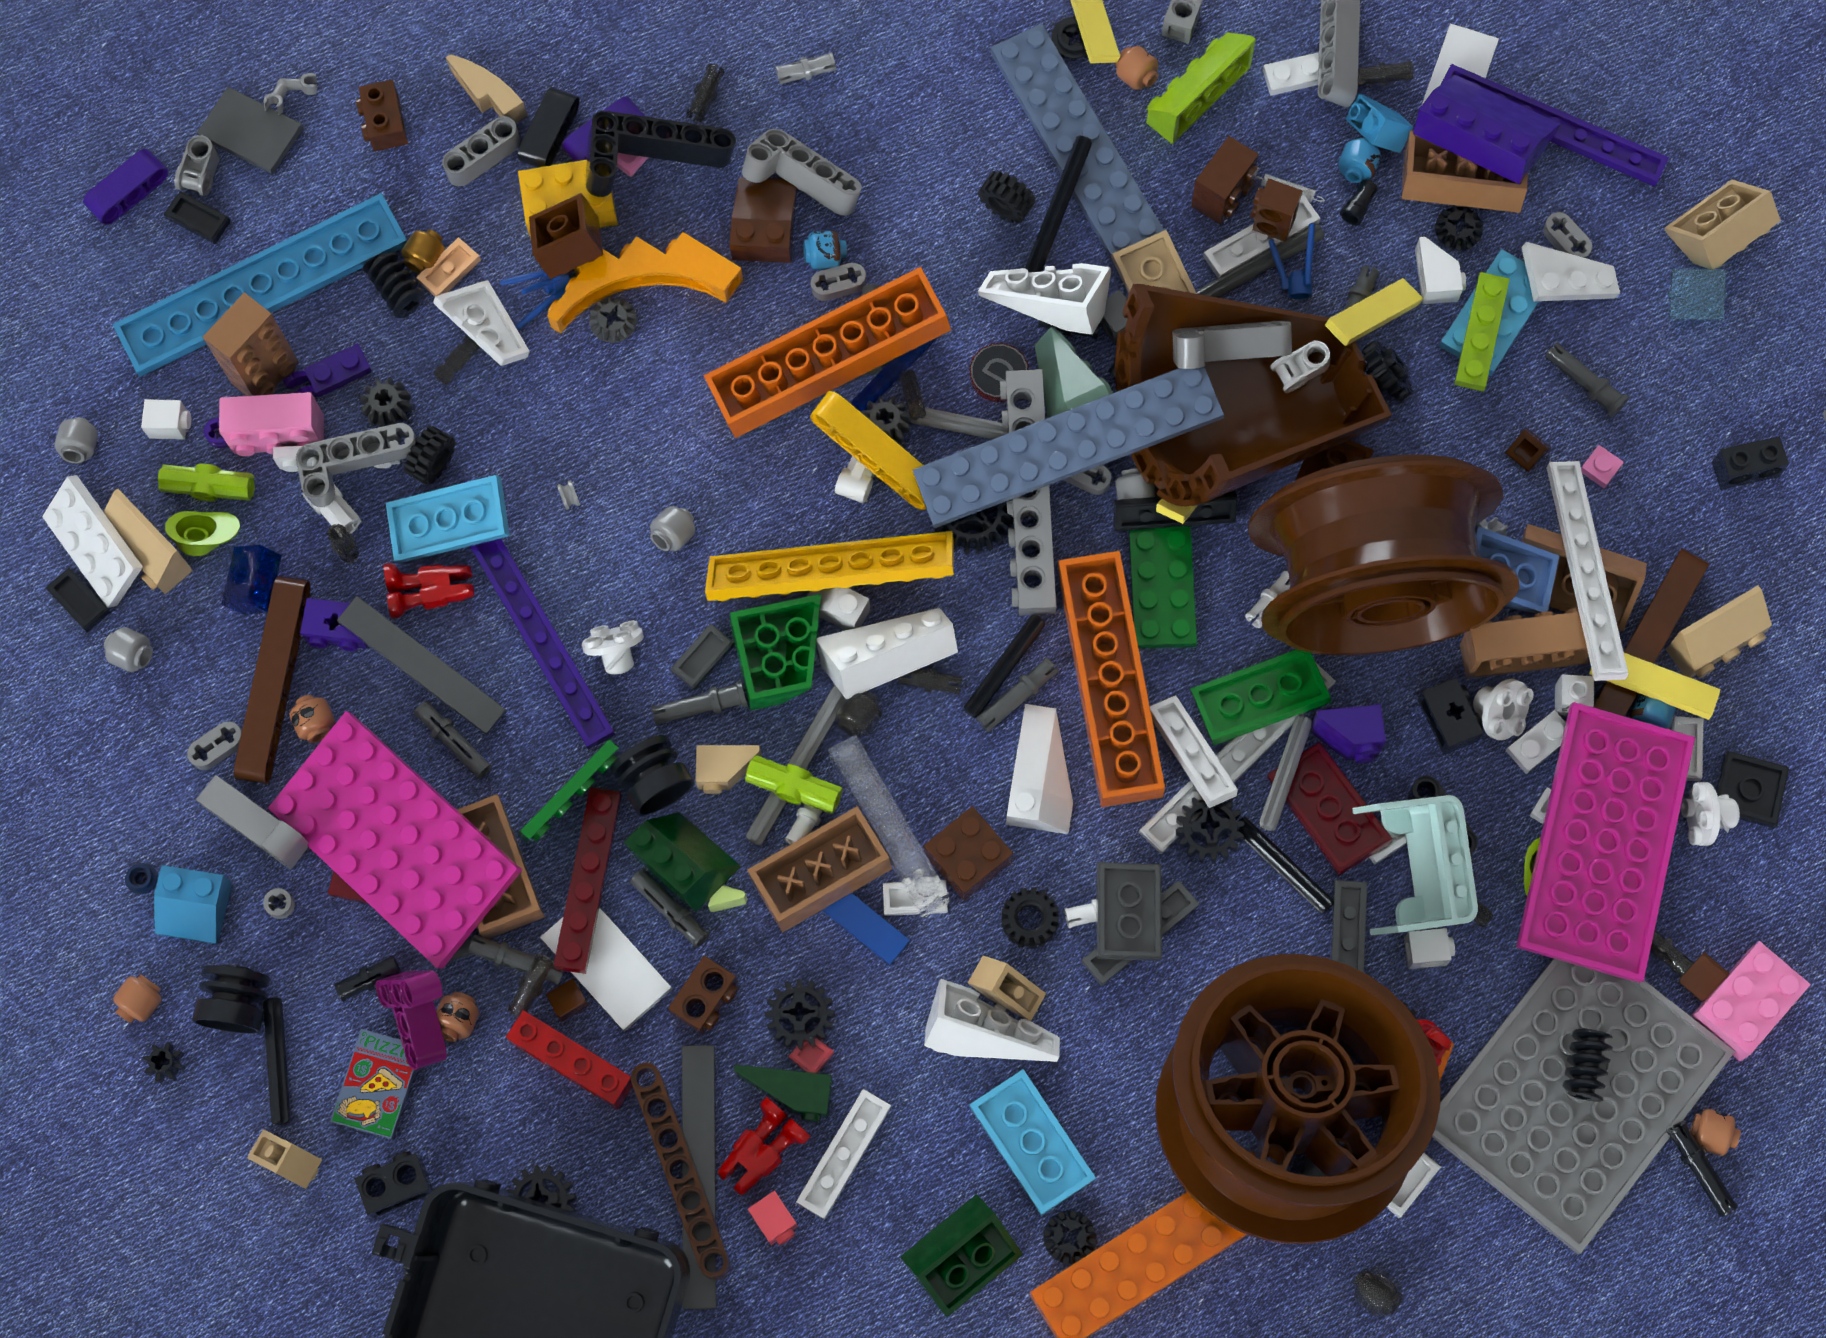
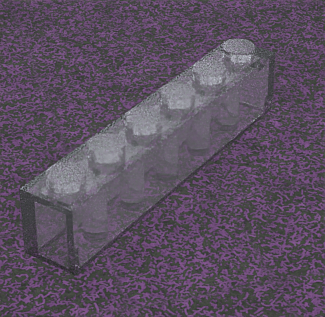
M856 734L829 748V756L833 766L856 806L859 807L888 854L893 870L921 918L949 904V894Z

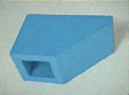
M1358 93L1354 103L1351 105L1345 119L1372 145L1398 153L1401 152L1408 139L1410 130L1412 131L1413 126L1399 113Z

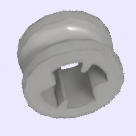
M571 480L567 481L565 486L557 485L566 510H569L573 504L576 506L580 505Z
M275 888L265 895L263 906L272 917L284 919L292 914L295 902L286 890ZM283 897H286V900H283L286 904L285 908H276L273 911L272 908L275 907L272 903L275 898L281 900Z

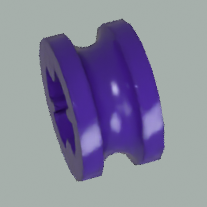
M219 418L209 420L205 424L203 432L206 440H208L212 447H227L228 444L224 438L218 439L214 433V430L219 428Z

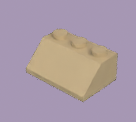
M1732 179L1664 229L1667 235L1693 264L1714 270L1721 267L1726 260L1737 252L1746 249L1748 244L1759 236L1768 233L1770 228L1781 220L1771 191Z
M116 489L104 513L143 566L141 570L144 574L141 576V579L152 590L158 587L166 595L193 570L172 544L119 489Z
M1757 585L1678 633L1666 651L1684 676L1692 678L1697 675L1699 679L1703 678L1715 669L1714 664L1723 660L1724 663H1728L1741 654L1739 649L1749 645L1750 648H1753L1767 638L1765 633L1772 626L1762 589Z

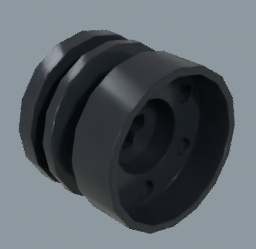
M667 735L653 736L641 741L621 754L610 767L615 778H619L618 782L621 788H631L627 798L638 816L653 814L664 809L684 796L694 784V780L684 763H673L678 754L675 748H671L672 744Z
M206 965L202 967L201 976L211 981L200 982L198 988L211 994L212 998L196 1000L192 1022L200 1026L228 1032L259 1033L264 1011L250 1004L251 1001L267 999V993L256 988L268 987L270 977L255 972L250 968L237 965Z

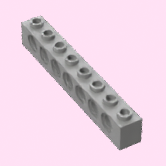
M1042 369L1006 371L1005 381H1000L1001 400L1007 399V410L1001 411L1002 429H1008V433L1045 419ZM1019 399H1026L1031 405L1026 409H1019L1014 403ZM1049 485L1035 490L1036 494L1033 497L1025 498L1019 496L1006 501L1007 514L1012 515L1014 528L1008 529L1009 547H1015V558H1010V576L1017 577V588H1011L1012 607H1018L1019 616L1056 614ZM1026 516H1032L1038 523L1034 527L1028 528L1022 525L1021 520ZM1027 546H1034L1039 550V554L1036 557L1030 558L1025 556L1022 551ZM1032 575L1037 576L1041 580V584L1035 588L1028 587L1024 583L1025 578Z

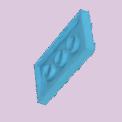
M1503 249L1500 250L1486 272L1510 278L1489 376L1493 375L1540 302L1533 301L1525 262ZM1475 290L1439 345V347L1458 358L1461 355Z
M498 475L386 503L394 562L404 563L510 536L502 480Z
M1024 1069L969 1104L976 1118L1041 1216L1096 1180V1177Z

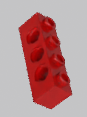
M524 1010L505 1037L515 1047L619 1110L633 1088L631 1076Z

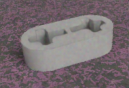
M1555 212L1547 218L1543 233L1548 241L1558 251L1588 259L1592 250V242L1567 214L1562 212ZM1562 224L1564 227L1562 231L1560 229L1554 231L1552 229L1553 225L1558 226ZM1573 245L1575 247L1582 246V252L1576 251L1574 253L1572 251Z
M847 263L821 270L812 276V294L818 300L828 301L860 292L862 287L866 285V271L857 263ZM850 273H854L857 277L856 283H852L849 279ZM821 281H825L828 284V290L823 291V288L820 287Z
M1100 465L1063 480L1091 494L1101 495L1110 487L1111 473L1107 467ZM1101 474L1103 482L1093 485L1092 477Z
M233 722L219 724L189 746L187 751L189 761L199 770L213 768L238 750L242 733L241 728ZM227 731L233 734L234 741L231 743L225 740L224 733ZM201 749L207 752L208 759L205 761L199 758L198 751Z

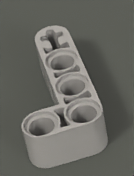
M770 129L747 148L742 167V175L747 180L760 183L776 173L836 214L847 216L855 211L861 192L860 182L780 129Z
M1288 321L1179 328L1172 331L1173 361L1178 368L1182 369L1201 368L1205 366V362L1277 357L1292 354L1291 322Z
M396 423L305 444L298 449L296 454L302 491L314 506H328L335 498L332 475L406 459L407 454L411 452L410 448L413 445L415 446L417 436L409 425ZM407 437L404 440L405 444L400 445V443L402 442L401 438ZM386 440H389V441H390V442H388V444L390 445V448L388 447V445H387V443H386ZM380 443L379 448L375 452H366L370 444ZM341 450H350L346 458L337 459V454ZM319 456V461L316 465L307 466V461L311 457ZM325 485V489L321 494L312 495V491L316 486Z
M217 775L211 779L195 799L208 811L290 870L309 848L307 846L309 842L299 832L284 821L276 819Z

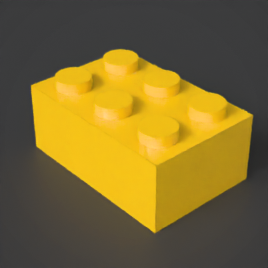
M587 160L518 171L525 223L530 239V216L580 193L583 194L599 217L600 228L618 225L613 190L605 197H597L590 194L586 189Z

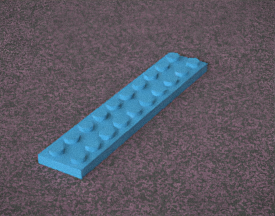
M380 193L112 325L139 377H142L207 345L202 337L244 292L272 313L363 268L367 261L377 255L396 252L402 249L407 239L385 198Z

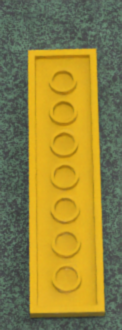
M953 531L709 556L705 587L707 601H727L731 598H757L761 595H786L798 591L809 590L815 592L827 588H850L856 585H880L885 582H910L915 579H940L945 576L954 575Z

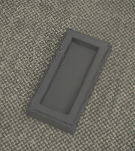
M710 623L670 670L695 691L735 645L734 641Z

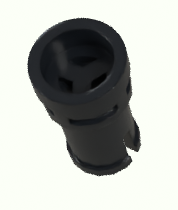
M1362 180L1360 182V186L1352 199L1348 200L1340 211L1341 218L1351 225L1357 226L1361 224L1367 212V206L1378 191L1377 186L1369 180Z

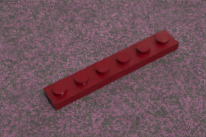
M592 787L589 789L553 964L555 970L582 974L587 972L622 798L620 791Z

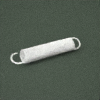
M1265 174L1264 180L1262 177L1255 176L1257 179H1262L1261 186L1265 187L1269 178L1302 190V196L1304 195L1309 202H1312V200L1325 201L1324 199H1314L1316 190L1314 191L1313 189Z

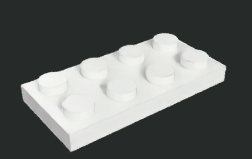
M77 475L68 476L42 517L106 607L118 606L143 566Z

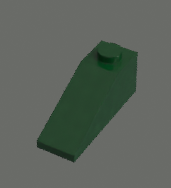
M735 1065L734 1072L737 1077L794 1114L802 1115V1121L819 1123L821 1118L829 1117L833 1083L832 1075Z

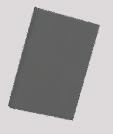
M227 87L197 131V135L208 137L213 145L273 175L304 128L301 123L282 113L278 115L277 111L270 107L265 111L264 104Z
M1098 862L1096 864L1097 959L1160 961L1162 959L1161 864Z

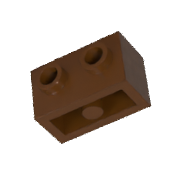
M393 79L359 86L360 98L356 99V105L359 115L365 118L366 124H361L364 141H370L374 152L407 145L408 139L400 99Z

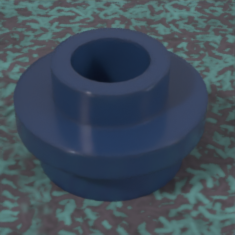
M146 863L133 865L125 875L127 888L138 895L151 892L158 880L156 870ZM141 875H147V880L144 884H138L137 882Z

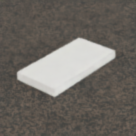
M599 908L586 974L571 973L625 1032L672 990V987ZM563 917L540 937L555 955Z

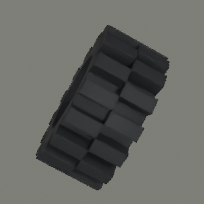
M998 170L991 172L978 191L980 201L986 203L984 206L987 209L991 208L993 214H999L1001 219L1005 220L1007 218L1010 223H1022L1036 202L1035 196L1031 194L1032 191L1026 189V185L1023 182L1019 183L1016 177L1013 176L1011 178L1008 173L1004 172L1003 174Z
M434 426L427 427V430L424 429L421 432V437L418 436L415 439V446L413 445L410 448L411 452L407 454V461L404 463L406 474L428 486L431 483H435L436 478L439 479L442 476V471L447 469L446 465L448 462H451V454L455 452L453 447L456 445L455 438Z
M1031 887V890L1022 888L1020 892L1012 893L1011 898L1005 901L1004 908L1002 909L1001 923L1005 935L1009 936V940L1012 943L1016 942L1022 948L1029 946V949H1034L1037 945L1040 947L1045 945L1046 941H1050L1058 928L1059 910L1058 906L1054 904L1055 900L1052 897L1049 898L1047 892L1043 890L1039 892L1037 888ZM1034 907L1041 912L1043 921L1038 928L1028 930L1019 924L1017 917L1023 908Z

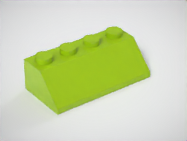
M1227 32L1220 39H1214L1200 59L1196 57L1191 61L1186 69L1187 72L1181 78L1175 77L1161 97L1156 96L1147 106L1146 123L1173 145L1251 68L1256 39L1251 35Z

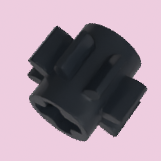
M169 1042L165 1044L164 1049L152 1045L153 1052L150 1056L143 1057L149 1064V1067L144 1071L145 1074L151 1076L157 1073L155 1081L160 1084L163 1083L165 1077L177 1081L176 1074L178 1071L185 1070L186 1068L179 1060L184 1056V1053L180 1050L173 1052V1045ZM170 1060L168 1065L159 1066L160 1061Z

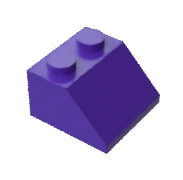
M1381 704L1317 710L1312 722L1311 734L1345 760H1355L1359 764L1372 762L1374 758L1379 756L1386 742Z

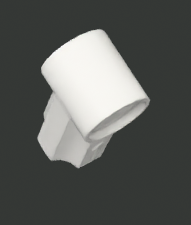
M852 456L848 467L843 468L838 477L835 493L864 504L870 494L874 474Z
M335 484V498L330 505L325 507L314 506L305 494L302 493L318 515L322 514L341 538L353 533L362 522L357 513L342 498L343 495ZM325 485L316 486L312 491V495L321 494L325 489Z

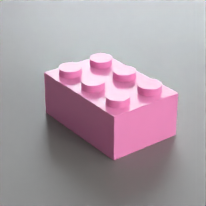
M311 392L220 398L219 432L234 454L247 457L257 452H267L273 455V447L303 446L308 443L324 440V414Z
M1760 941L1743 955L1730 970L1727 978L1691 1015L1697 1022L1735 1050L1733 1056L1738 1061H1742L1752 1054L1811 985Z

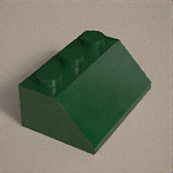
M680 812L645 820L624 841V844L635 858L695 912L741 868L734 859Z
M976 1194L901 1255L900 1258L943 1314L948 1317L1020 1258L1023 1253L996 1214Z

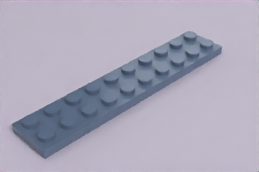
M1041 23L990 47V54L1061 175L1076 137L1082 135L1091 139L1092 146L1073 191V196L1112 263L1114 264L1111 258L1112 253L1164 231L1043 24Z
M1205 367L1195 369L1178 368L913 469V473L933 527L937 528L1224 419V414Z

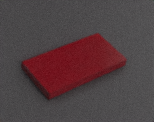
M1320 742L1302 752L1285 803L1340 876L1391 844L1392 837L1373 812L1353 814L1352 808L1367 806V804ZM1278 768L1267 774L1271 784H1273Z

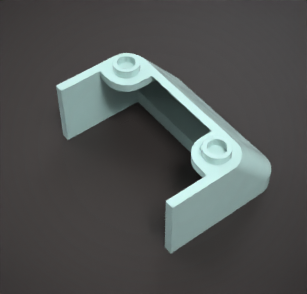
M1445 795L1352 808L1353 814L1380 811L1383 826L1389 833L1394 835L1406 834L1415 897L1404 898L1398 903L1395 911L1397 925L1370 929L1371 935L1401 933L1464 924L1474 920L1478 912V903L1464 808L1457 797Z

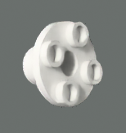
M627 621L620 624V627L611 629L603 625L590 630L591 636L582 642L585 654L592 656L601 655L605 671L608 674H623L633 668L634 661L630 647L638 644L644 638L642 628L638 626L637 621Z
M1506 679L1494 688L1488 686L1481 688L1474 697L1473 708L1482 719L1485 733L1496 740H1506L1513 735L1520 736L1525 730V718L1534 694L1532 689L1527 688L1523 682L1516 679Z
M1708 782L1694 783L1688 798L1683 799L1681 803L1682 816L1687 817L1688 839L1691 845L1710 846L1715 842L1719 829H1724L1728 833L1729 829L1736 827L1739 822L1740 811L1737 802L1726 794L1718 796L1714 787Z

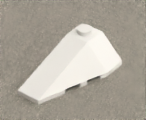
M1081 263L1073 264L1072 269L1056 270L1055 266H1046L1045 271L1028 273V270L1025 268L990 271L979 288L978 294L981 297L1065 331L1092 335L1105 314L1111 269L1110 267Z

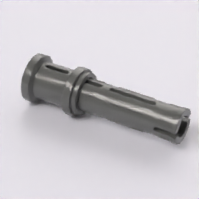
M1555 343V348L1551 347L1545 358L1549 359L1588 392V399L1596 401L1608 411L1609 417L1613 418L1627 404L1630 397L1627 394L1622 395L1610 385L1608 378H1599L1564 349L1560 343Z
M738 680L734 685L719 689L716 686L711 687V689H708L709 693L652 706L655 724L660 725L710 711L721 714L724 709L740 705L743 708L748 707L742 680Z

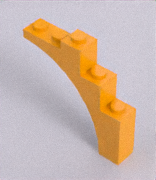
M684 232L677 239L671 240L666 248V254L636 236L631 244L627 243L623 247L619 259L603 249L602 256L592 262H587L574 268L577 277L574 276L569 280L562 297L559 300L556 299L550 305L547 317L551 328L561 334L578 315L596 302L618 292L653 285L687 287L705 292L727 303L743 282L742 269Z

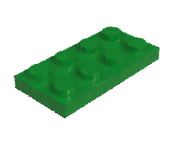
M1191 526L1129 530L1132 611L1138 648L1196 647L1197 634Z
M1298 649L1190 688L1213 746L1331 703V697L1312 654Z
M609 739L519 831L518 835L526 843L531 838L537 842L550 829L551 826L547 822L553 816L559 819L573 805L569 799L575 793L581 797L595 782L592 776L598 770L603 774L617 759L614 753L618 747Z

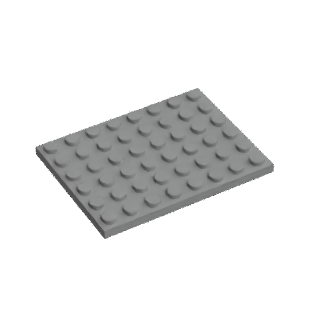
M1553 958L1441 1100L1440 1111L1432 1138L1579 1255L1670 1138L1667 1130L1670 1127L1674 1129L1673 1125L1683 1121L1735 1053V1050L1645 980L1644 982L1637 983ZM1576 1029H1593L1613 1036V1038H1607L1604 1041L1611 1045L1613 1050L1602 1051V1055L1611 1059L1610 1063L1600 1064V1068L1607 1071L1608 1076L1597 1078L1606 1087L1604 1089H1595V1093L1602 1096L1603 1101L1595 1102L1574 1098L1568 1095V1091L1562 1087L1563 1082L1570 1079L1565 1075L1566 1068L1573 1067L1567 1062V1058L1569 1055L1575 1054L1569 1047L1572 1042L1577 1041L1572 1037V1032Z

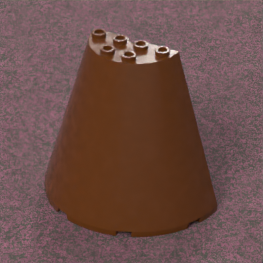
M1144 284L1132 285L1122 312L1124 318H1127L1125 330L1118 331L1115 358L1116 392L1178 369L1173 361L1172 331L1179 328L1288 321L1291 322L1292 352L1313 341L1325 343L1330 351V366L1328 369L1289 393L1284 392V384L1279 375L1270 368V365L1282 356L1205 362L1204 367L1224 414V419L1131 454L1147 484L1154 483L1159 489L1156 494L1165 501L1177 506L1203 504L1385 424L1392 416L1378 388L1377 382L1372 375H1365L1364 373L1366 361L1356 342L1354 341L1344 346L1325 326L1329 319L1328 317ZM1314 352L1309 355L1308 360L1313 364H1318L1324 360L1325 356L1320 352Z

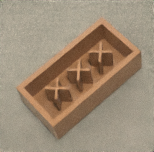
M1410 130L1404 153L1401 199L1516 213L1521 212L1527 192L1528 173L1520 184L1515 183L1414 135V131Z
M245 292L202 337L231 384L246 396L272 395L278 383L283 378H286V376H289V374L291 375L296 368V364L299 362L272 313Z
M1578 608L1569 609L1564 614L1553 615V612L1545 611L1537 613L1531 618L1522 619L1521 615H1513L1504 618L1503 621L1491 622L1489 620L1479 627L1466 632L1460 642L1466 679L1590 663Z
M496 794L457 809L522 869L521 873L477 926L482 937L491 939L545 918L504 803L499 795Z
M856 806L752 866L747 871L752 883L783 933L892 870L888 854L859 807Z

